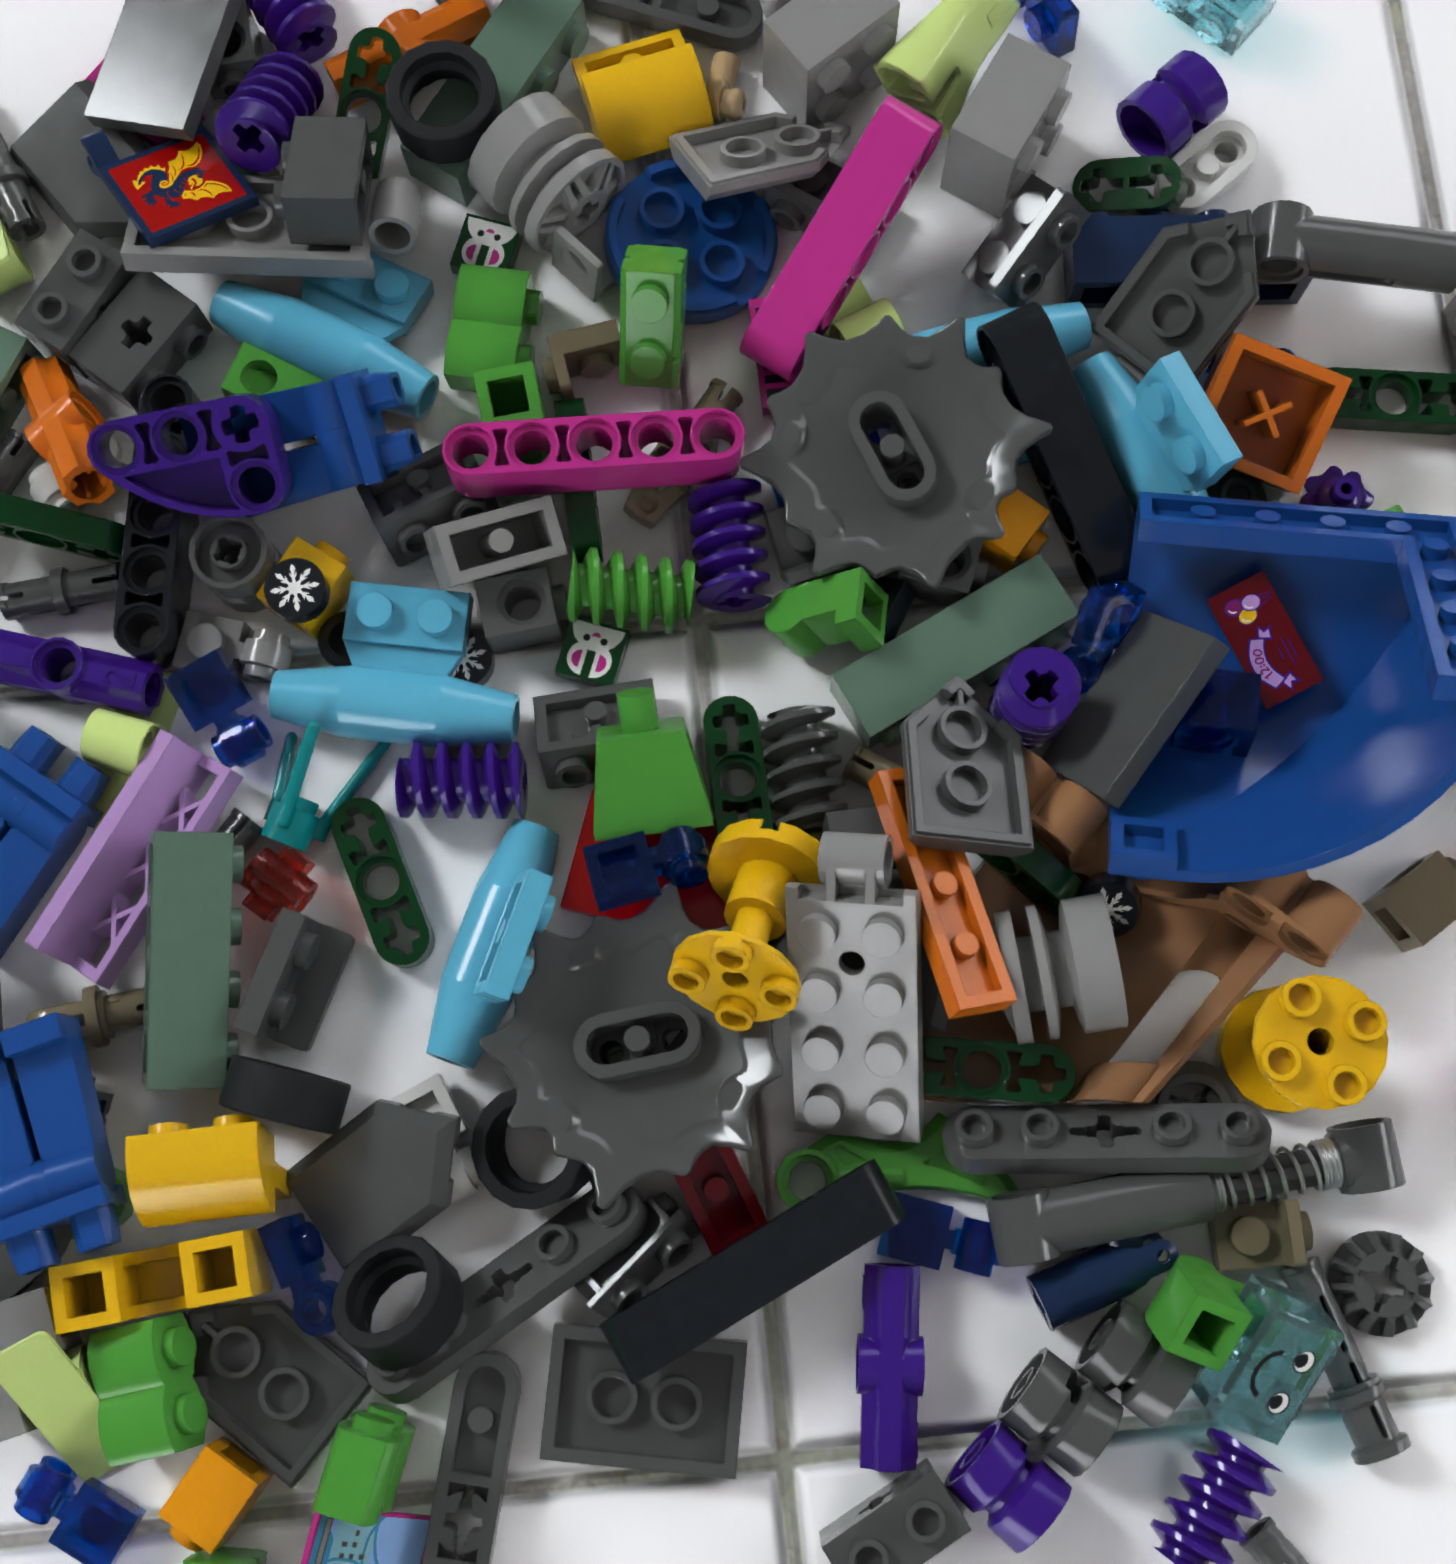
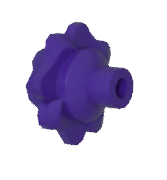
M1330 466L1322 475L1310 476L1306 479L1304 489L1307 493L1300 498L1299 504L1368 509L1374 502V496L1364 488L1358 472L1351 471L1343 475L1339 467Z

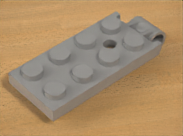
M242 175L258 196L259 206L153 249L149 247L129 218L120 255L125 270L135 272L374 279L375 266L374 260L370 258V252L384 251L390 254H402L410 251L415 246L422 205V193L414 182L403 177L392 176L381 181L380 179H372L362 246L291 244L285 219H277L273 201L274 184L276 181H283L284 176Z
M824 831L820 839L818 851V875L821 884L788 882L785 886L787 959L797 969L802 985L797 1005L790 1011L794 1131L920 1143L924 1132L921 890L888 888L892 877L894 855L893 840L889 834ZM848 951L858 953L862 956L865 966L858 970L847 967L842 961V954Z

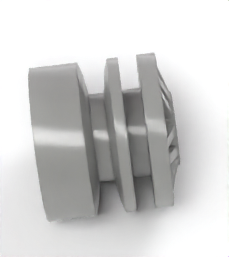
M548 91L531 93L515 101L496 117L478 141L471 155L467 173L471 186L495 211L509 216L511 227L517 233L525 236L527 243L536 252L544 256L552 255L554 230L560 225L567 229L574 237H577L589 228L604 211L608 212L614 196L620 193L625 179L624 163L615 154L607 150L596 136L590 132L584 133L583 123L557 97Z
M1102 893L1060 900L1058 910L1059 930L1046 932L1036 906H1025L1029 935L1015 937L1009 909L993 911L995 920L993 932L1018 999L1002 1011L1016 1034L1018 1045L1034 1043L1029 1013L1044 1012L1050 1040L1060 1038L1061 1008L1074 1006L1085 1034L1128 1027L1127 1003L1119 956L1109 911Z

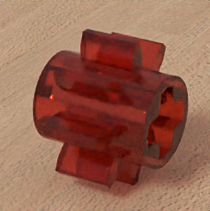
M287 845L281 849L279 854L269 847L262 849L244 869L243 881L239 884L250 893L242 901V905L263 921L268 920L271 923L280 914L282 907L301 913L309 904L318 888V884L307 876L315 867V864Z

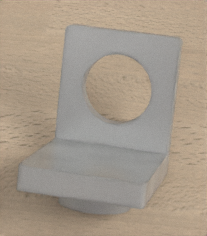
M604 211L589 228L577 237H574L562 225L554 230L552 265L593 303L616 282L608 267L604 250L607 211Z

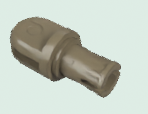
M97 985L84 987L82 989L81 1001L31 1011L27 1015L26 1022L53 1012L70 1016L83 1014L85 1025L80 1026L83 1039L89 1038L94 1048L109 1046L110 1039L115 1037L116 1031L143 1026L144 1009L142 1004H144V987L110 995L105 990H100Z

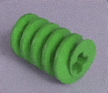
M590 547L582 563H577L573 549L566 610L569 622L576 623L583 608L589 607L593 625L600 626L607 611L613 610L617 627L624 629L631 614L637 613L641 630L648 632L657 615L662 617L665 633L672 635L680 618L686 620L687 626L689 624L694 591L695 562L691 559L685 560L679 573L674 575L671 559L667 556L661 557L654 572H650L647 557L643 553H638L630 569H626L623 554L619 550H614L606 566H602L597 548Z

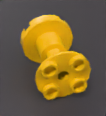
M746 819L728 825L716 837L709 855L706 872L711 887L726 903L724 917L726 923L732 929L731 931L708 930L688 936L675 948L667 976L669 984L675 990L685 993L692 1001L714 1013L716 1021L721 1026L733 1031H746L752 1027L753 1022H764L783 1017L796 1007L802 988L797 969L782 952L768 945V941L778 939L786 930V884L788 882L821 884L818 875L820 842L800 828L780 822L778 831L761 828L764 819Z
M1313 974L1288 980L1281 986L1252 992L1243 998L1218 1027L1215 1053L1219 1068H1223L1224 1073L1235 1084L1242 1100L1259 1110L1277 1113H1292L1309 1108L1330 1110L1359 1103L1375 1087L1386 1067L1389 1041L1386 1032L1388 1020L1386 1013L1380 1005L1371 1001L1360 989L1341 978Z

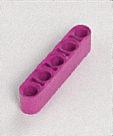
M891 95L882 102L747 328L739 348L741 354L788 382L792 383L797 378L803 366L805 335L809 332H814L824 336L936 149L943 132L942 124Z
M723 408L476 422L458 425L449 431L443 440L442 454L452 485L459 493L471 498L710 484L720 480L732 479L740 471L741 466L739 462L744 457L745 430L739 417L735 413ZM712 439H723L732 447L725 452L714 453L706 450L703 444ZM655 442L663 443L671 449L668 453L659 457L649 456L642 452L645 446ZM594 446L604 447L610 451L606 457L597 461L587 460L581 456L585 450ZM533 450H540L549 454L544 461L535 465L525 464L520 461L523 455ZM482 454L488 457L482 465L476 468H463L459 465L468 455Z

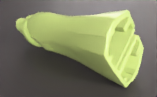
M942 0L873 65L888 95L897 98L942 124L943 132L940 140L949 137L951 127L961 112L968 90L980 66L1012 22L1020 8V3L1018 0Z

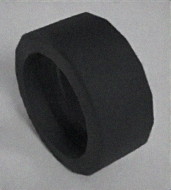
M451 40L425 42L408 50L393 65L385 85L386 106L402 144L420 159L437 164L461 163L470 159L483 133L496 117L502 113L501 98L496 78L487 60L470 46ZM455 78L468 82L475 87L478 93L476 108L466 119L454 125L431 127L418 123L411 113L410 105L413 97L424 86L436 80Z
M233 1055L218 1103L225 1108L277 1123L316 1132L337 1134L351 1085L291 1067L246 1056Z
M516 1089L500 1093L482 1110L472 1132L471 1156L479 1180L493 1197L512 1208L536 1210L573 1197L590 1181L592 1176L584 1163L567 1159L564 1170L552 1181L543 1184L529 1183L523 1180L511 1167L505 1150V1135L508 1127L507 1119L516 1104Z
M400 1234L381 1239L361 1251L345 1269L334 1291L332 1318L337 1334L373 1366L392 1371L417 1366L436 1354L452 1336L463 1312L465 1289L458 1270L422 1237ZM422 1271L426 1272L424 1293L418 1306L411 1314L390 1330L372 1333V1314L380 1297L386 1290L406 1275Z

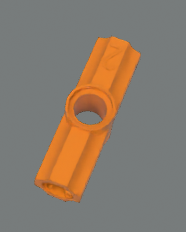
M448 0L421 14L414 9L395 11L385 17L378 28H382L393 35L404 55L408 50L430 41L451 40L471 46L490 19L491 14L484 0ZM375 41L371 50L362 49L360 57L369 64L367 82L359 77H355L353 88L367 87L382 95L386 93L385 85L378 86L376 84L378 68L380 64L390 65L392 56L385 53L382 41ZM348 50L323 62L339 96ZM370 99L355 101L349 110L370 101Z
M56 355L49 358L33 356L19 368L22 376L19 388L33 420L24 428L25 436L33 448L50 463L63 497L77 506L85 503L101 504L115 492L113 481L101 474L92 465L87 455V442L90 433L98 425L106 421L96 407L82 395L73 372L67 363Z

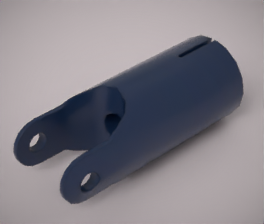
M1159 1233L1147 1234L1091 1246L1026 1276V1281L1043 1320L1053 1332L1132 1295L1145 1286L1151 1278L1169 1271L1178 1258V1251L1172 1242L1163 1239ZM1147 1239H1151V1240H1152V1242L1143 1245V1243H1144L1145 1240H1147ZM1166 1250L1168 1253L1167 1259L1159 1261L1158 1258Z

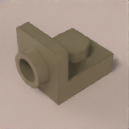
M616 319L547 335L552 357L541 360L550 395L561 392L563 400L575 399L570 378L580 375L585 378H597L609 374L616 366H619L620 333Z
M1276 1198L1271 1199L1269 1203L1265 1200H1255L1253 1206L1243 1201L1238 1202L1235 1210L1227 1204L1224 1212L1217 1213L1215 1220L1208 1222L1213 1265L1218 1271L1274 1266H1307L1306 1251L1313 1248V1230L1307 1212L1300 1211L1297 1199Z

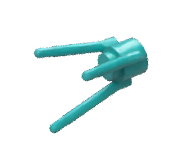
M316 720L308 723L294 766V753L298 737L295 732L287 733L279 760L271 801L263 817L266 822L261 835L307 852L312 838L325 843L331 829V820L335 810L343 802L352 799L390 748L391 743H377L319 818L315 816L319 804L299 797L314 751L320 724Z

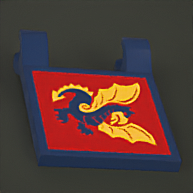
M200 120L193 141L173 139L119 160L110 141L102 130L80 137L81 143L89 155L87 162L91 171L103 180L151 249L260 205L256 193L220 149V146L206 129L202 120Z

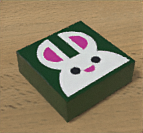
M467 213L450 261L452 273L458 275L461 263L514 269L524 236L517 233L511 227V224Z
M580 617L576 623L570 622L556 664V676L593 687L616 684L631 638L630 632L602 623L600 626L593 625L591 620Z

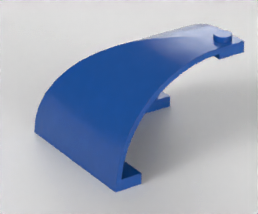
M1139 491L1121 642L1143 610L1212 635L1225 644L1229 651L1121 807L1117 809L1109 804L1108 874L1127 876L1136 880L1159 879L1181 882L1223 883L1273 878L1316 868L1349 856L1387 837L1416 818L1456 782V517ZM1262 570L1265 572L1324 679L1267 710H1264L1205 603L1211 597Z

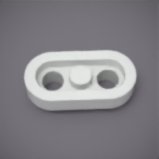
M1234 120L1218 121L1210 125L1171 158L1185 175L1188 192L1191 197L1185 198L1181 206L1172 212L1171 215H1197L1205 211L1248 174L1258 153L1257 138L1248 126ZM1216 154H1225L1230 157L1232 162H1221L1216 157ZM1164 174L1158 175L1154 185V199L1160 198L1162 188L1172 185Z

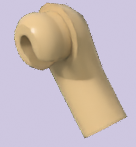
M726 51L714 54L706 82L713 120L721 123L725 122L726 119L731 121L741 120L745 115L747 98L744 91L740 88H735L741 60L735 54Z

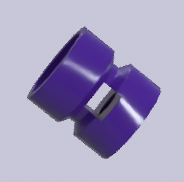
M1182 50L1158 69L1154 79L1142 83L1118 103L1116 109L1117 123L1124 138L1140 156L1160 155L1171 158L1190 142L1193 134L1206 128L1226 110L1228 92L1222 77L1205 57L1194 51Z
M996 1420L987 1426L966 1448L952 1467L944 1484L973 1513L986 1510L988 1512V1527L1015 1553H1021L1032 1546L1056 1520L1070 1497L1072 1487L1043 1459L1032 1462L1026 1459L1027 1444L1002 1421Z

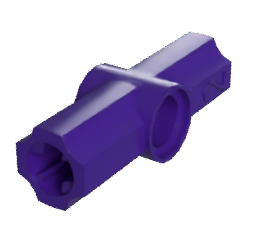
M0 629V684L57 696L70 704L83 705L89 703L148 717L160 705L165 685L163 683L164 668L158 663L81 647L64 637L44 639ZM76 661V668L72 676L60 682L64 667Z
M864 1263V1274H862L863 1325L862 1333L857 1334L856 1394H861L860 1468L878 1472L901 1473L903 1471L916 1470L918 1459V1397L923 1396L925 1378L924 1338L919 1336L920 1266L903 1263Z

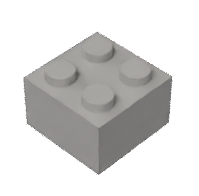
M898 0L789 1L763 21V87L787 114L797 117V124L816 127L821 122L823 124L827 121L833 122L843 113L849 101L864 90L873 91L882 85L873 65L896 44L900 2Z
M1008 33L951 127L940 188L1000 218L1010 201L1014 199L1030 175L1036 174L1032 167L1039 154L1048 157L1061 134L1063 124L1059 122L1073 94L1065 89L1072 64Z

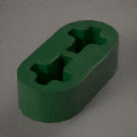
M1160 155L1091 161L1078 171L1072 185L1073 196L1089 213L1102 211L1110 213L1112 216H1139L1148 211H1166L1171 214L1184 202L1188 191L1187 179L1177 163L1167 156ZM1159 174H1164L1169 183L1172 184L1162 188L1160 198L1156 199L1153 198L1147 189H1136L1139 186L1154 185ZM1106 178L1112 187L1123 188L1122 190H1108L1104 192L1101 202H1097L1089 193V190L1099 187L1100 179Z

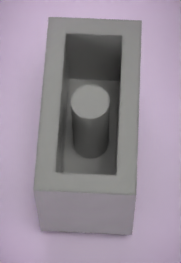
M551 495L433 526L423 532L440 590L464 585L568 554Z

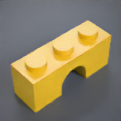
M263 1227L223 1233L48 1268L56 1335L180 1309H191L252 1297L272 1291Z

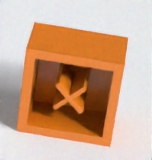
M1241 333L1231 334L1219 350L1202 388L1243 455L1230 470L1259 480L1261 483L1283 492L1299 495L1353 379Z

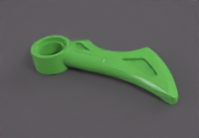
M939 1112L924 1127L920 1143L903 1141L875 1142L860 1137L827 1134L806 1149L794 1151L786 1156L777 1168L775 1177L777 1194L783 1203L790 1208L803 1200L794 1195L789 1185V1176L792 1169L802 1162H811L820 1167L824 1173L825 1186L875 1158L893 1190H937L985 1200L996 1194L1019 1189L1008 1174H971L953 1167L945 1158L942 1141V1130L944 1122L948 1117Z

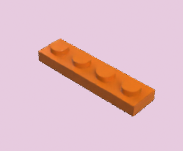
M903 768L878 770L868 781V785L885 834L892 836L893 858L904 889L921 890V940L948 1019L1007 1009L1018 999L965 852L916 847L909 840Z

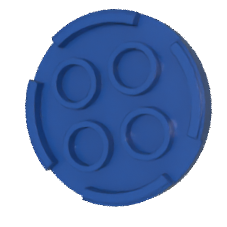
M667 159L645 167L644 173L635 177L617 196H614L605 223V257L610 272L620 287L621 265L628 245L641 244L688 249L687 276L685 280L687 283L685 324L713 323L738 314L748 307V299H756L761 294L771 276L777 255V227L775 220L770 215L771 209L768 203L765 202L764 197L759 198L754 191L705 201L675 161Z

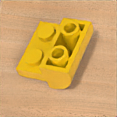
M679 28L571 59L574 77L589 114L592 132L604 144V147L615 154L622 162L633 161L641 156L670 148L669 136H672V134L714 126L709 97L696 53L691 42L685 43Z
M243 1114L223 1115L213 1119V1126L189 1129V1125L186 1123L163 1122L150 1125L148 1127V1134L125 1136V1166L129 1195L135 1214L145 1228L275 1213L276 1200L292 1199L291 1188L288 1185V1171L275 1161L274 1135L258 1121H253L252 1116Z

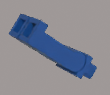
M368 368L335 376L331 380L259 395L264 397L273 406L284 444L310 437H315L316 443L286 450L293 486L286 500L273 510L363 483L367 486L385 481L399 474V469L417 461L423 456L417 433L413 427L387 433L380 410L405 403V392L398 372H375L369 374ZM239 405L241 409L240 415L231 418L232 426L236 432L244 430L245 438L250 439L249 430L259 426L258 419L254 412L245 415L244 406ZM179 418L189 452H191L196 447L198 433L195 426L189 420ZM252 467L248 471L246 485L249 491L260 499H271L276 489L273 476L261 467ZM260 514L249 515V516H246V517L250 518V517L257 516V515H260Z
M31 725L10 749L0 745V960L81 842L87 827L95 828L96 823L104 814L94 806L101 798L111 779L101 770L78 756L59 781L53 778L47 772L66 746L34 725Z
M53 1012L0 1032V1245L6 1244L9 1256L18 1275L24 1276L38 1273L62 1263L53 1230L71 1224L79 1254H87L121 1242L119 1217L116 1207L128 1203L123 1184L116 1185L115 1168L79 1018L59 1012Z

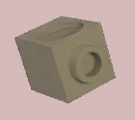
M1439 850L1414 861L1362 903L1364 908L1402 953L1424 946L1456 920V860L1451 857H1444Z

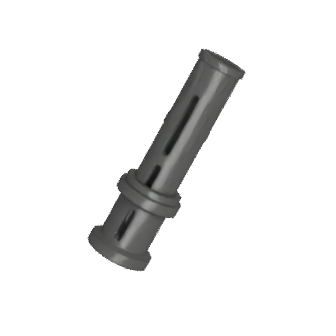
M1312 1256L1307 1258V1266H1285L1279 1270V1274L1287 1285L1305 1330L1332 1386L1327 1390L1328 1397L1326 1400L1330 1409L1338 1410L1355 1446L1351 1452L1354 1463L1357 1465L1376 1463L1405 1451L1411 1446L1410 1438L1407 1433L1399 1432L1383 1397V1393L1387 1389L1383 1379L1378 1378L1377 1373L1368 1372L1349 1330L1347 1321L1322 1270L1319 1257Z

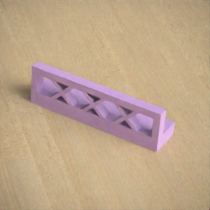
M160 729L138 766H136L25 939V942L36 950L72 966L95 984L110 990L146 933L149 831L210 832L244 777L196 750L176 736ZM209 773L216 775L217 778L205 797L196 802V794ZM145 883V892L138 903L130 907L131 896L139 885ZM111 936V945L97 966L91 960L104 939Z

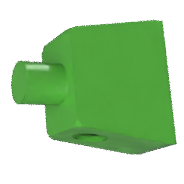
M638 687L618 692L616 698L620 724L602 726L597 728L593 831L595 842L714 826L710 797L684 717L675 716L658 719L653 688Z

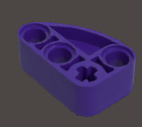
M241 393L107 421L98 425L90 433L87 442V455L92 465L101 474L138 496L181 512L213 517H241L263 514L282 504L290 495L293 486L292 473L276 412L264 397L254 393ZM239 405L244 406L245 415L254 412L258 419L259 426L249 430L250 439L245 438L244 430L236 432L232 426L231 418L240 415L241 409ZM176 418L189 420L195 426L198 433V441L196 447L191 452L179 449L174 445L170 437V428ZM116 430L127 433L136 445V455L130 464L119 462L110 451L109 442ZM252 467L266 469L273 476L276 489L271 499H260L249 491L246 485V477Z

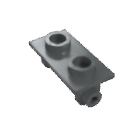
M665 1191L656 1199L651 1195L646 1199L645 1203L648 1209L647 1224L642 1234L633 1242L634 1245L626 1253L624 1250L574 1285L588 1300L587 1306L607 1319L647 1295V1286L665 1268H671L680 1263L691 1251L693 1239L700 1233L697 1223L681 1211L682 1208Z

